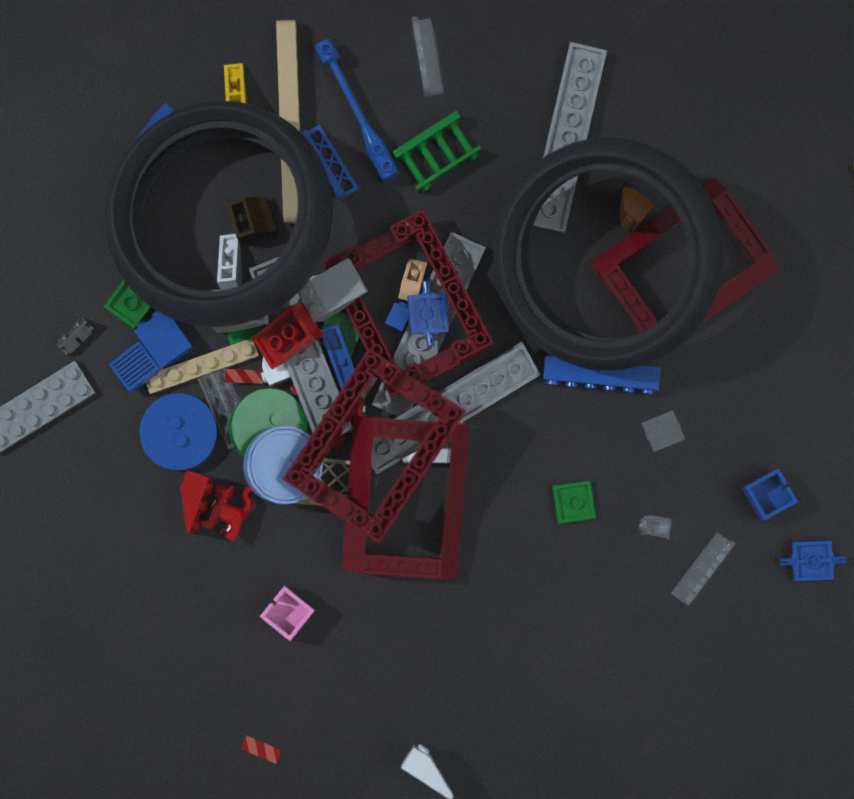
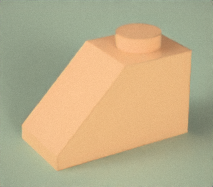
M409 258L401 283L399 299L407 301L408 295L420 294L427 267L426 262Z

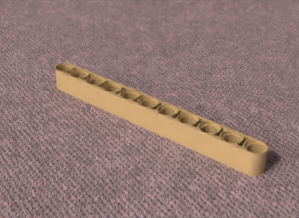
M277 20L280 117L292 124L300 132L296 20ZM281 159L284 224H295L298 212L297 189L288 165Z

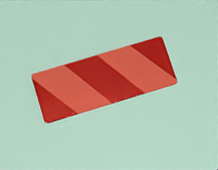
M225 369V382L263 384L261 376L263 371Z
M249 736L245 737L241 746L242 750L275 764L281 754L280 749Z

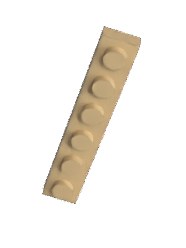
M250 338L162 369L148 380L146 384L149 393L154 394L259 357L253 339Z

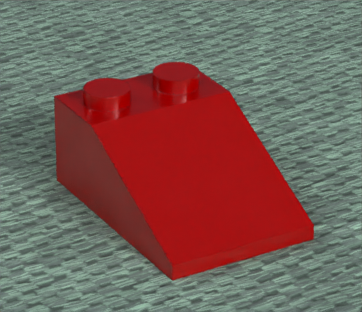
M295 304L287 308L252 339L273 370L310 347L323 336V333L316 322H313L305 305Z

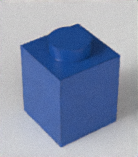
M399 302V304L394 303L386 319L385 326L403 333L409 320L408 305L403 302Z

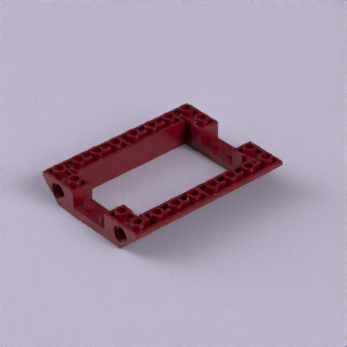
M712 178L702 186L709 195L718 218L724 219L743 246L742 252L754 265L719 288L716 299L702 323L780 271L770 248L729 190L715 178ZM673 206L589 262L610 294L613 293L632 319L634 322L633 327L638 333L650 329L658 321L619 265L682 223Z
M424 209L390 226L391 230L360 247L354 245L323 261L322 264L325 270H328L350 258L356 271L418 239L468 335L463 340L459 339L451 344L452 347L419 364L415 362L403 371L420 383L425 384L477 357L494 343ZM362 296L346 306L345 309L366 351L371 349L397 366ZM383 383L390 397L401 394Z
M368 349L282 480L380 544L467 411L409 376L399 367L371 349ZM377 379L438 417V419L373 516L315 478L314 474Z
M354 415L347 499L368 512L374 437L423 441L436 421L429 422ZM459 423L446 442L448 443L439 550V557L441 559L422 555L420 557L383 555L378 552L364 554L366 535L345 521L342 570L373 575L433 579L457 578L470 424Z

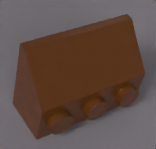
M627 181L623 182L617 193L618 217L621 227L627 232L631 231L633 233L648 217L654 205Z

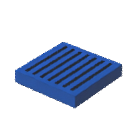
M140 341L109 363L130 394L161 371Z

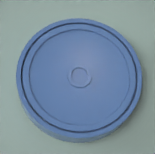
M278 426L262 431L250 442L244 455L243 469L248 485L257 496L274 504L295 503L307 497L282 479L310 438V435L296 427ZM323 462L314 474V477L320 480L322 475Z

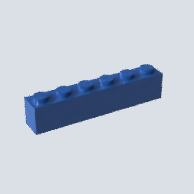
M545 356L542 381H547L548 385H558V382L566 383L567 387H577V384L585 385L587 389H596V386H601L607 391H615V388H622L623 392L634 393V390H642V394L653 395L654 392L659 390L661 367L640 366L625 370H592L569 364L557 357Z

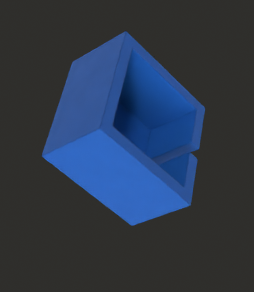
M779 468L742 487L760 521H765L798 502L790 487L782 489L781 486L787 484V481Z

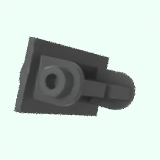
M84 318L76 320L71 326L72 329L67 334H62L57 340V347L59 349L64 347L62 351L66 355L72 354L80 345L75 340L77 337L84 341L93 333L92 330L94 328L89 323L85 325L87 321Z

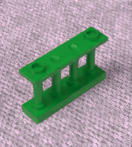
M457 111L392 151L395 160L399 161L401 159L405 161L419 184L415 186L417 193L429 190L432 187V183L466 161L472 162L480 156L481 147L477 146L473 149L458 127L460 116ZM447 129L453 131L466 151V154L458 159L442 137V132ZM431 139L437 141L451 163L443 169L440 168L426 147L427 142ZM416 149L421 151L435 173L427 179L424 178L410 157L411 152Z

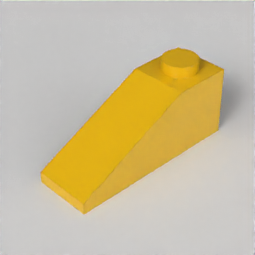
M243 63L224 65L226 101L247 104Z

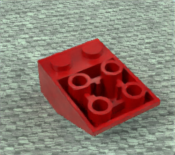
M188 470L180 490L186 532L194 534L200 528L201 520L199 518L201 512L205 513L208 505L206 498L208 494L211 495L214 484L212 483L213 479Z

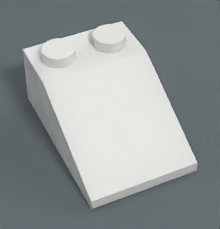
M421 744L418 747L413 745L401 764V768L448 799H452L453 792L431 755L428 754L429 750Z

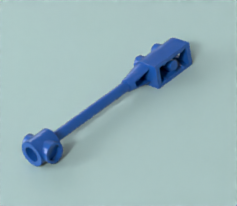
M331 39L321 41L314 48L322 64L330 65L362 127L366 152L382 183L399 176L400 172L383 139L368 124L337 64L340 55Z

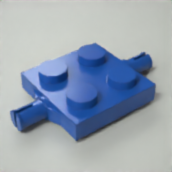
M422 281L423 293L407 296L410 334L426 335L427 347L435 346V334L449 332L446 294L430 292V281Z
M832 541L792 542L791 558H780L779 562L787 561V563H780V566L792 567L794 581L834 580L835 564H846V560L839 561V559H846V556H834Z

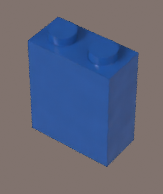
M156 311L152 314V319L140 322L134 332L160 369H165L194 348L174 319Z

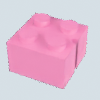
M284 586L273 599L277 603H270L260 617L291 641L315 612V609L287 586Z

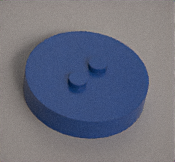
M177 393L161 397L149 406L141 420L140 440L145 453L157 465L169 470L186 471L198 467L211 456L217 444L218 426L214 414L206 404L191 395Z

